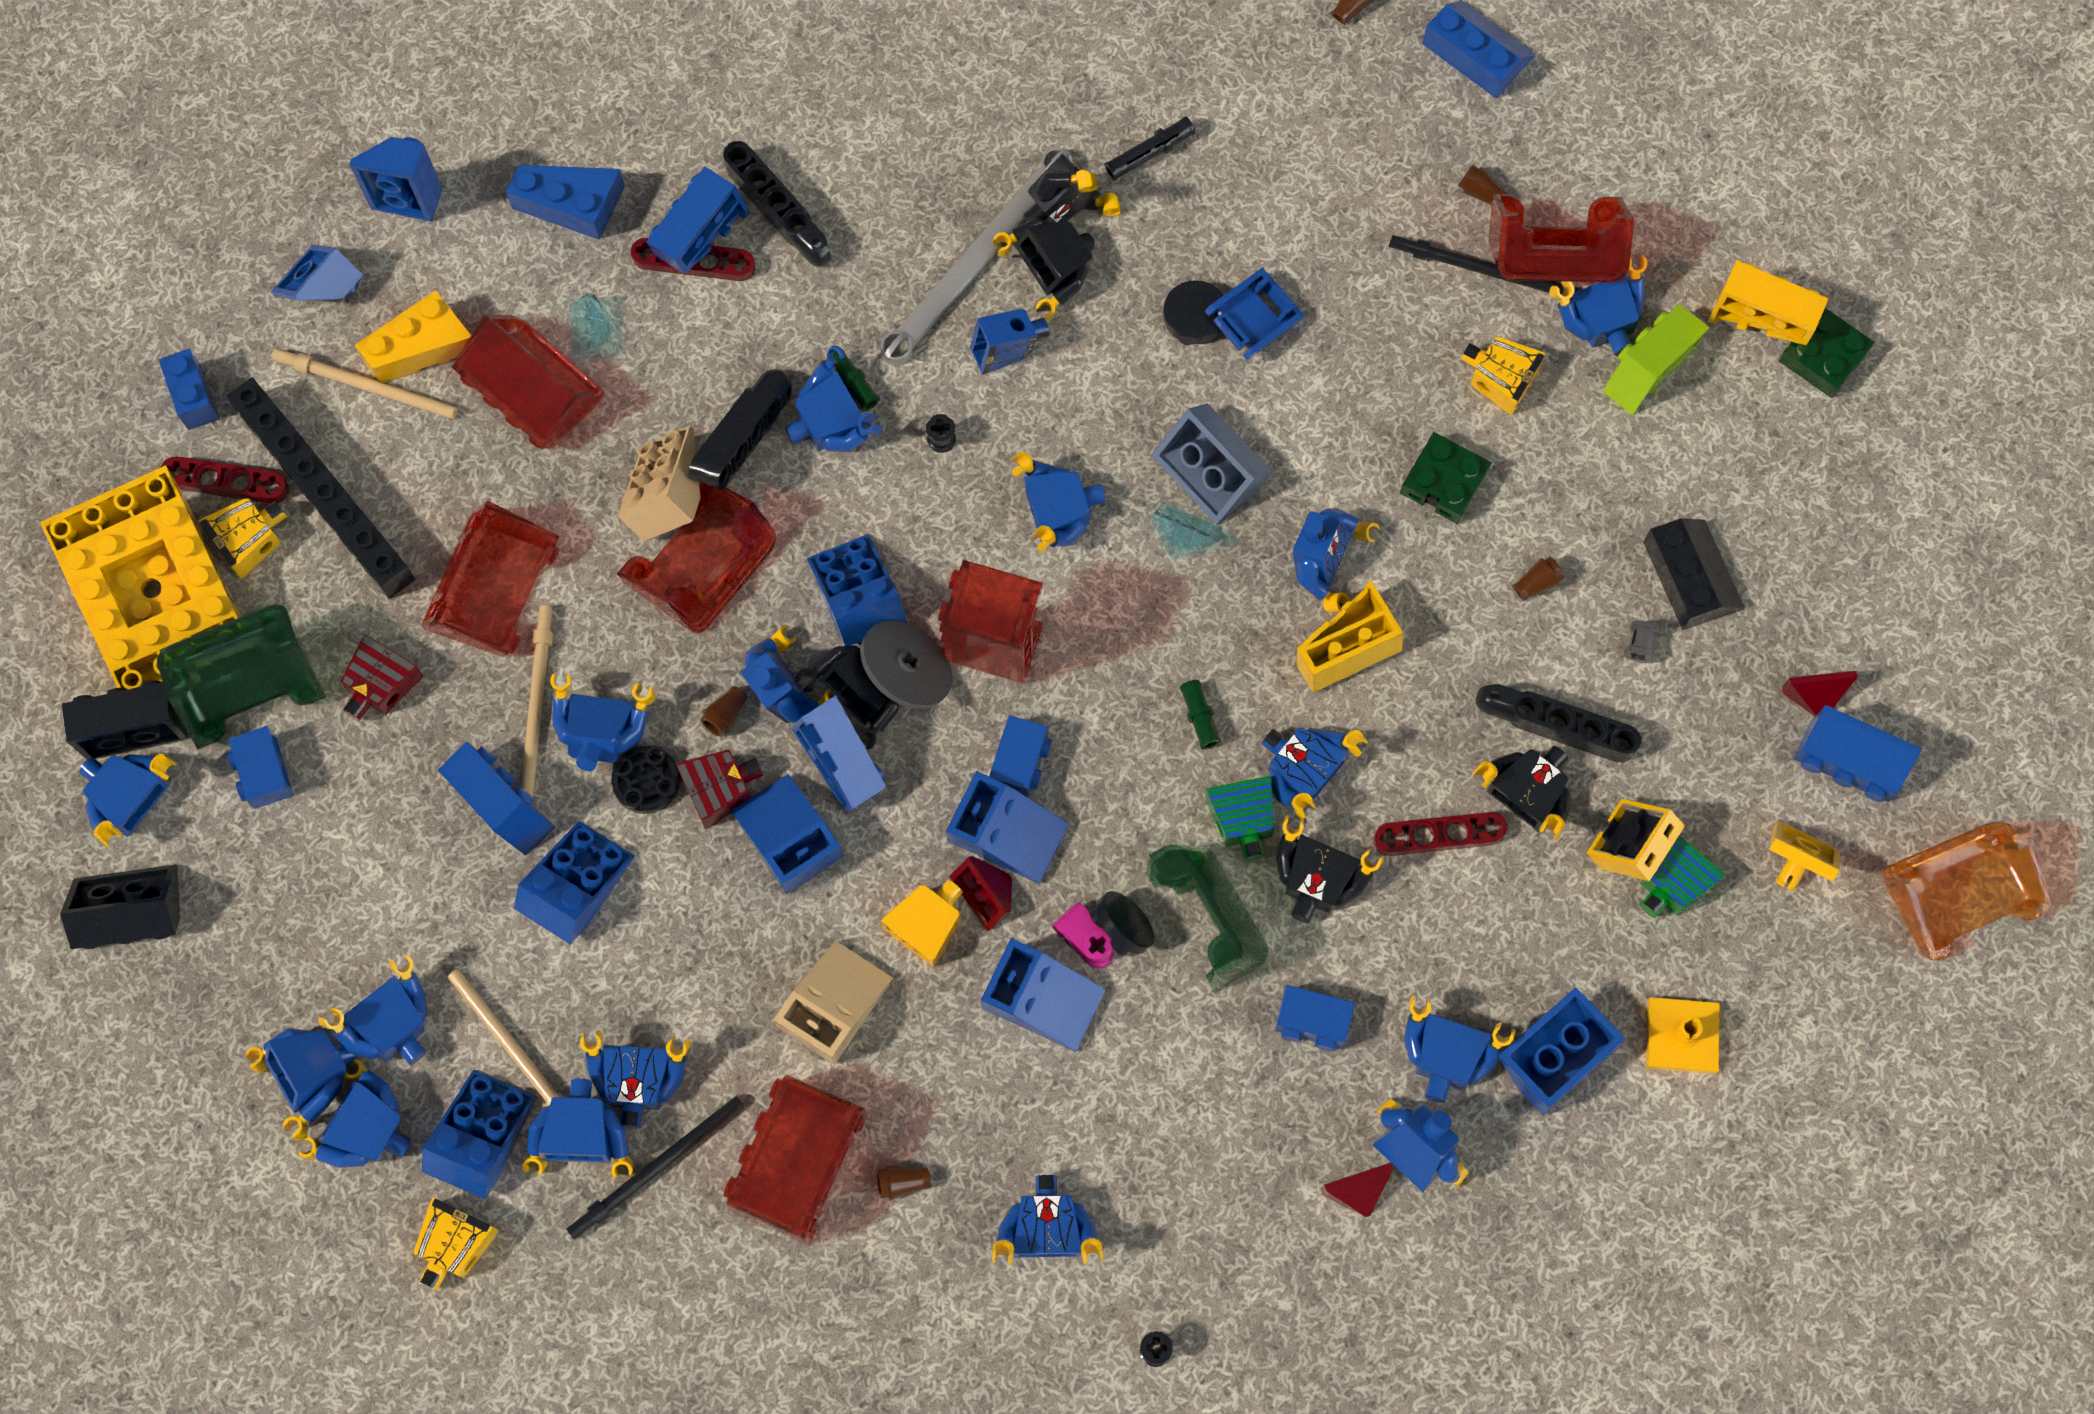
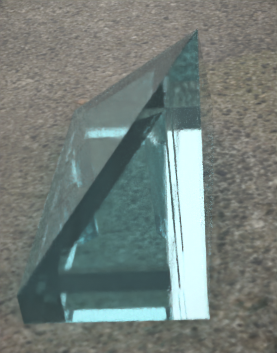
M587 293L569 304L573 364H580L597 354L620 333L617 324L592 293Z
M1164 502L1160 504L1152 516V521L1169 557L1173 559L1212 546L1222 531L1221 527Z

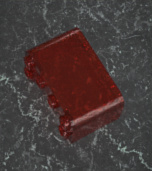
M1492 194L1488 242L1497 268L1506 279L1524 281L1616 282L1624 278L1628 273L1635 219L1622 197H1600L1594 200L1588 210L1586 228L1523 226L1524 207L1520 199L1513 195Z
M963 560L960 570L954 569L952 572L949 589L953 591L949 602L945 600L942 602L938 615V620L941 621L939 632H942L940 640L943 643L942 653L945 654L947 662L1024 684L1043 629V622L1035 620L1038 611L1036 604L1039 595H1041L1043 583Z
M786 1074L782 1080L777 1078L773 1083L769 1093V1098L773 1100L768 1111L762 1110L754 1125V1131L757 1132L752 1145L747 1143L743 1148L738 1161L742 1167L737 1178L732 1176L729 1179L723 1196L727 1198L726 1204L732 1213L810 1246L817 1231L814 1229L817 1223V1219L814 1217H821L823 1205L850 1145L853 1146L855 1142L852 1132L856 1134L858 1131H862L868 1115L864 1107Z

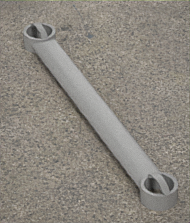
M1051 148L1043 154L1041 166L896 331L888 332L883 336L880 343V351L886 363L892 366H900L906 364L911 359L913 348L1005 244V242H1000L994 246V236L1000 232L1010 235L1013 233L1012 229L1020 226L1026 220L1023 214L1036 203L1029 195L1028 189L1062 153L1073 163L1072 157L1067 150ZM1050 159H1052L1051 162L1049 163V165H1048L1047 168H1046L1047 162H1048ZM893 341L885 352L886 346ZM902 341L906 342L909 346L908 351L903 356L892 357L897 346Z

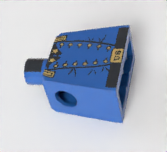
M1022 308L978 318L970 349L982 375L1031 356L1035 341L1049 336L1048 324L1044 318L1030 321L1026 310Z

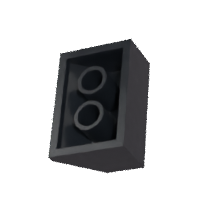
M1680 518L1649 530L1643 543L1682 630L1745 608L1704 519Z
M158 680L143 682L141 687L132 689L113 688L108 690L107 694L95 697L81 695L73 698L71 702L62 703L66 741L86 760L89 758L100 759L189 739L174 691L165 682Z
M177 864L74 878L60 912L70 949H94L106 944H130L136 940L149 938L160 940L175 935L180 921Z

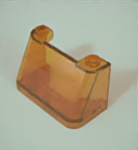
M1998 821L1978 826L1892 863L1881 870L1884 885L1923 957L1930 960H1941L1950 956V951L1956 946L1954 938L2009 914L2021 917L2022 920L2027 921L2042 916L2043 911L2054 907L2030 830L2006 822Z

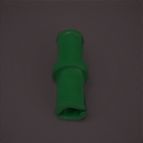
M835 350L833 353L836 360L834 365L835 373L838 372L847 390L850 391L860 404L863 411L874 408L878 401H880V397L865 380V373L853 365L845 352L844 358L840 359L838 352Z
M1191 680L1183 683L1180 686V690L1183 693L1189 711L1187 719L1189 723L1194 725L1201 749L1206 750L1218 746L1221 743V739L1218 736L1212 718L1214 711L1207 704L1200 680Z

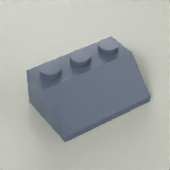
M1208 403L1187 409L1152 453V457L1216 525L1255 495L1273 473Z

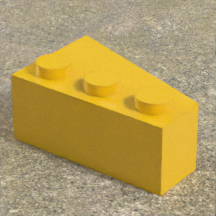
M1736 260L1707 322L1717 324L1719 319L1737 323L1736 328L1739 330L1747 331L1748 327L1751 326L1767 330L1766 336L1807 345L1819 323L1829 298L1820 295L1813 289H1805L1793 284L1785 277L1774 276L1762 271L1754 264Z
M436 290L355 344L364 363L378 381L382 383L420 372V369L438 363L440 365L448 363L451 359L466 354L473 355L479 353L471 334Z
M1371 580L1351 602L1347 601L1341 607V611L1329 622L1326 621L1297 648V667L1312 693L1402 651L1403 631Z

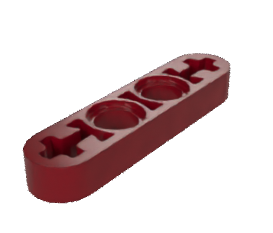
M640 238L633 243L631 256L638 268L683 274L665 261L660 262L646 242L649 238ZM710 245L711 251L705 256L712 255L718 258L717 265L707 269L700 265V260L684 274L746 281L754 275L756 265L752 254L747 250ZM645 248H650L651 254L647 256V259H642L639 253H644ZM723 257H727V260H728V264H726V268H727L726 270H723V268H724V259H723ZM740 260H745L747 266H743L742 271H737L735 265L739 264Z
M171 457L166 459L161 467L166 465L170 472H174L180 467L184 473L192 474V480L188 475L178 474L176 479H174L180 490L236 499L249 498L250 501L269 504L274 501L277 503L282 502L289 493L287 481L280 473L275 471L185 457ZM205 472H217V479L213 484H201V477ZM239 476L249 477V484L243 490H235L232 487L234 480ZM257 478L261 485L272 486L273 481H276L280 488L274 489L272 494H270L265 487L257 486Z
M1495 812L1390 822L1382 824L1377 829L1373 838V844L1375 849L1384 856L1492 846L1498 844L1504 838L1507 832V823L1500 814ZM1487 821H1492V825L1495 827L1499 826V830L1496 831L1494 837H1491L1488 831H1479L1476 834L1477 839H1472L1473 827L1471 822L1476 823L1475 829L1484 828ZM1453 824L1463 826L1466 831V838L1461 841L1452 840L1447 833L1448 827ZM1418 828L1428 829L1433 836L1432 841L1426 845L1417 843L1414 839V831ZM1403 829H1408L1407 841L1409 846L1407 847L1404 846L1405 839L1395 841L1393 847H1388L1387 842H1381L1380 840L1384 838L1386 832H1391L1392 837H1403Z

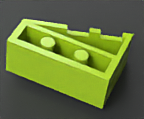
M1680 303L1671 312L1664 310L1654 321L1652 329L1647 326L1636 338L1635 345L1629 343L1617 357L1621 362L1603 389L1606 395L1632 416L1639 409L1647 394L1650 393L1652 395L1659 388L1657 384L1669 373L1672 374L1699 345L1710 328Z

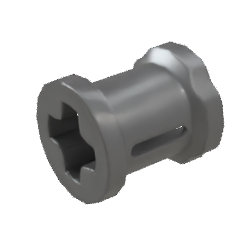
M1632 621L1630 629L1633 632L1629 647L1625 648L1624 656L1641 663H1651L1654 658L1652 650L1655 638L1660 635L1661 628L1648 621Z

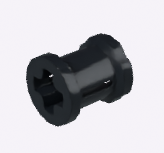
M945 414L932 416L926 423L928 446L937 453L949 452L956 444L954 421ZM944 431L945 436L939 437L937 432Z
M1150 1332L1141 1341L1140 1357L1149 1366H1162L1172 1355V1341L1163 1332ZM1153 1340H1159V1345L1166 1347V1352H1161L1159 1359L1153 1358L1152 1352L1146 1351V1347H1150Z

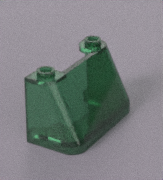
M282 605L264 607L172 644L163 649L157 657V664L166 697L197 749L221 740L227 731L226 718L285 694H288L296 705H310L326 698L324 688L287 609Z
M1170 844L1148 855L1146 875L1153 888L1166 886L1173 889L1177 895L1193 888L1220 934L1210 942L1207 950V957L1213 969L1206 975V979L1213 992L1257 970L1265 963L1268 957L1267 943L1217 857L1209 848L1205 846Z

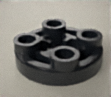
M1198 280L1187 281L1174 287L1167 295L1163 308V319L1168 331L1184 345L1202 344L1216 338L1222 332L1213 322L1219 314L1216 312L1209 317L1205 311L1211 304L1223 296L1222 292L1214 285Z
M641 746L629 750L613 763L611 784L616 798L625 808L639 814H650L666 808L675 799L680 787V773L673 758L661 747Z
M1109 891L1097 901L1096 908L1090 912L1092 921L1098 927L1104 929L1111 938L1112 948L1119 955L1125 956L1128 952L1142 954L1153 945L1155 936L1148 918L1125 895L1116 891Z

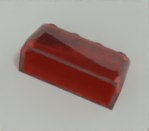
M484 315L451 367L460 375V380L464 384L480 392L485 403L499 409L506 415L505 419L510 425L524 431L529 436L528 440L540 449L554 448L600 403L605 395L604 390L536 329L523 319L513 315Z

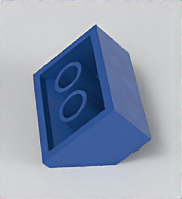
M1462 0L1446 4L1426 26L1422 43L1494 98H1497L1535 57V53Z
M390 137L351 159L349 165L371 210L433 221L443 188L424 143L412 137H404L403 139Z
M1825 705L1809 723L1794 760L1801 762V766L1807 771L1813 773L1823 772L1832 776L1833 781L1840 786L1848 788L1854 786L1865 791V796L1877 802H1884L1885 800L1889 802L1898 794L1919 757L1922 748Z
M1575 987L1498 1057L1518 1090L1542 1116H1545L1616 1052L1624 1042L1625 1037Z

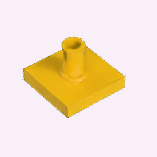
M1777 820L1771 831L1769 850L1788 860L1775 881L1784 887L1791 875L1787 883V889L1795 891L1803 874L1808 869L1833 882L1840 870L1841 851Z
M1650 997L1647 1000L1646 1068L1717 1074L1719 1072L1720 1003Z

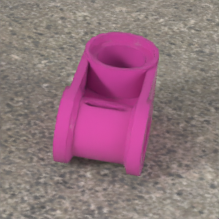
M1075 903L1052 924V928L1060 938L1064 936L1065 939L1063 941L1073 948L1089 966L1097 969L1104 968L1113 960L1114 951L1110 943L1111 938L1103 928L1098 927L1092 921L1090 912L1081 903ZM1095 944L1097 947L1104 945V953L1101 954L1099 951H1096L1092 954V945Z

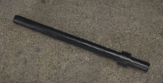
M1392 235L1389 244L1390 248L1411 253L1413 258L1425 261L1426 258L1547 293H1549L1551 286H1558L1561 295L1564 291L1562 284L1559 282L1430 245L1429 241L1422 239L1413 241ZM1574 287V292L1578 291L1579 288Z
M737 1095L601 1202L597 1199L588 1206V1212L566 1228L571 1237L575 1240L597 1222L600 1225L611 1216L609 1213L745 1107Z

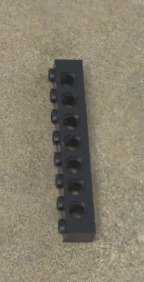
M253 377L226 395V398L238 415L388 599L416 580L405 562Z

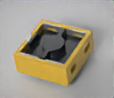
M1621 799L1607 820L1610 824L1604 832L1600 831L1586 854L1602 870L1650 882L1685 825L1670 809Z

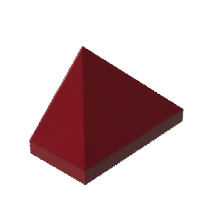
M1857 671L1790 677L1782 686V691L1788 698L1813 716H1816L1825 705L1831 708L1835 707L1858 677Z
M970 856L949 876L952 882L963 891L961 895L987 931L993 929L1011 912L1012 878L1008 873L974 856Z
M1390 1162L1324 1184L1321 1189L1323 1196L1365 1217H1369L1394 1169L1392 1163Z

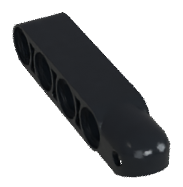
M742 141L729 143L723 151L726 171L731 179L790 245L795 246L809 263L816 267H822L830 262L831 254L826 237L811 221L807 210L748 144ZM737 159H745L742 163H733ZM756 181H764V184L760 186L752 185ZM776 203H783V204H785L784 206H782V207H780V208H773V207H772V206H773L774 204H776ZM796 225L804 226L801 230H792V227Z
M780 369L767 370L759 377L752 388L749 387L744 390L693 457L689 467V478L691 480L707 484L720 491L727 487L790 400L792 394L791 378L785 371Z
M1492 684L1481 687L1475 699L1476 706L1482 712L1511 722L1518 729L1614 762L1623 763L1629 761L1641 745L1640 733L1631 725L1534 692H1521L1501 684ZM1525 705L1530 707L1533 715H1522L1518 711V706ZM1557 716L1562 718L1566 726H1554L1550 717ZM1589 727L1597 732L1598 738L1592 739L1587 737L1583 732V728ZM1621 738L1626 740L1630 745V749L1623 750L1619 748L1615 739Z

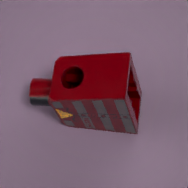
M364 634L341 679V684L353 695L343 708V711L357 721L362 719L370 706L386 715L423 678V674L415 664Z
M730 750L720 751L676 764L705 829L711 827L729 815L732 809L750 799L751 796L746 783L764 776L756 757L736 765Z

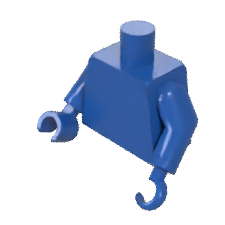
M835 345L828 349V360H823L818 365L797 397L795 407L799 420L784 428L792 444L810 436L818 451L826 449L833 452H851L868 439V434L880 435L882 427L879 425L871 426L878 416L871 413L862 415L838 372L834 373L836 370L834 367L836 363L833 356L834 350L838 352L840 359L844 358L842 348Z

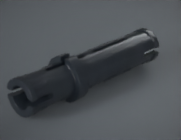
M1187 116L1183 117L1164 130L1159 128L1154 131V136L1132 147L1111 161L1104 163L1105 169L1112 180L1116 181L1119 177L1160 153L1164 152L1167 154L1172 151V146L1196 134L1195 128Z

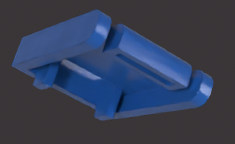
M1263 267L1211 304L1205 311L1209 317L1216 312L1219 314L1213 322L1238 351L1244 347L1248 348L1243 355L1247 361L1293 328L1305 316ZM1262 290L1267 293L1282 311L1278 318L1257 295Z

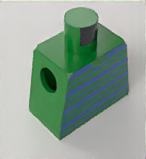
M1265 776L1207 788L1205 794L1206 803L1224 845L1227 847L1240 844L1244 861H1253L1264 857L1261 839L1271 838L1274 832L1271 777Z
M1679 835L1650 882L1646 880L1640 882L1650 892L1640 903V907L1653 918H1656L1665 907L1669 908L1675 915H1678L1715 887L1725 874Z

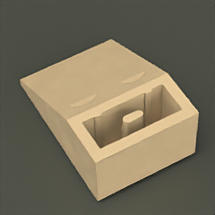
M691 425L678 431L673 430L655 441H648L638 451L639 456L635 468L630 475L627 491L622 498L618 518L642 541H647L688 524L694 519L701 497L699 482L689 478V467L696 454L694 428Z
M835 941L792 991L773 1020L778 1029L835 1065L893 980V977Z

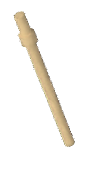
M275 348L272 352V360L292 366L295 371L306 375L313 373L453 420L458 412V407L315 361L313 356L301 352L297 355L279 348Z
M548 605L539 606L537 630L533 631L532 638L535 652L520 785L532 797L534 794L548 649L552 647L553 632L550 631L553 607Z
M459 969L451 972L448 979L546 1101L545 1107L550 1106L553 1097H565L562 1093L555 1091Z

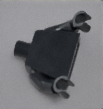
M836 646L814 663L815 667L812 670H800L797 673L796 682L804 676L811 677L812 682L803 689L804 692H810L816 686V678L822 675L819 681L834 696L836 695L838 700L864 726L868 722L871 724L868 729L857 733L859 738L862 734L869 735L871 743L866 747V750L875 745L878 731L883 732L897 714L899 703L884 695L870 680L862 664L860 648L858 646Z

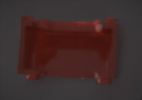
M699 483L701 498L693 521L683 525L652 562L643 556H634L617 573L624 584L693 633L704 632L714 622L772 552L777 540L775 530L753 501L728 488L720 491Z
M488 500L484 502L469 517L424 616L421 628L500 657H505L508 653L513 654L521 636L517 635L518 628L515 625L540 569L546 563L552 565L558 555L560 548L556 546L559 535Z

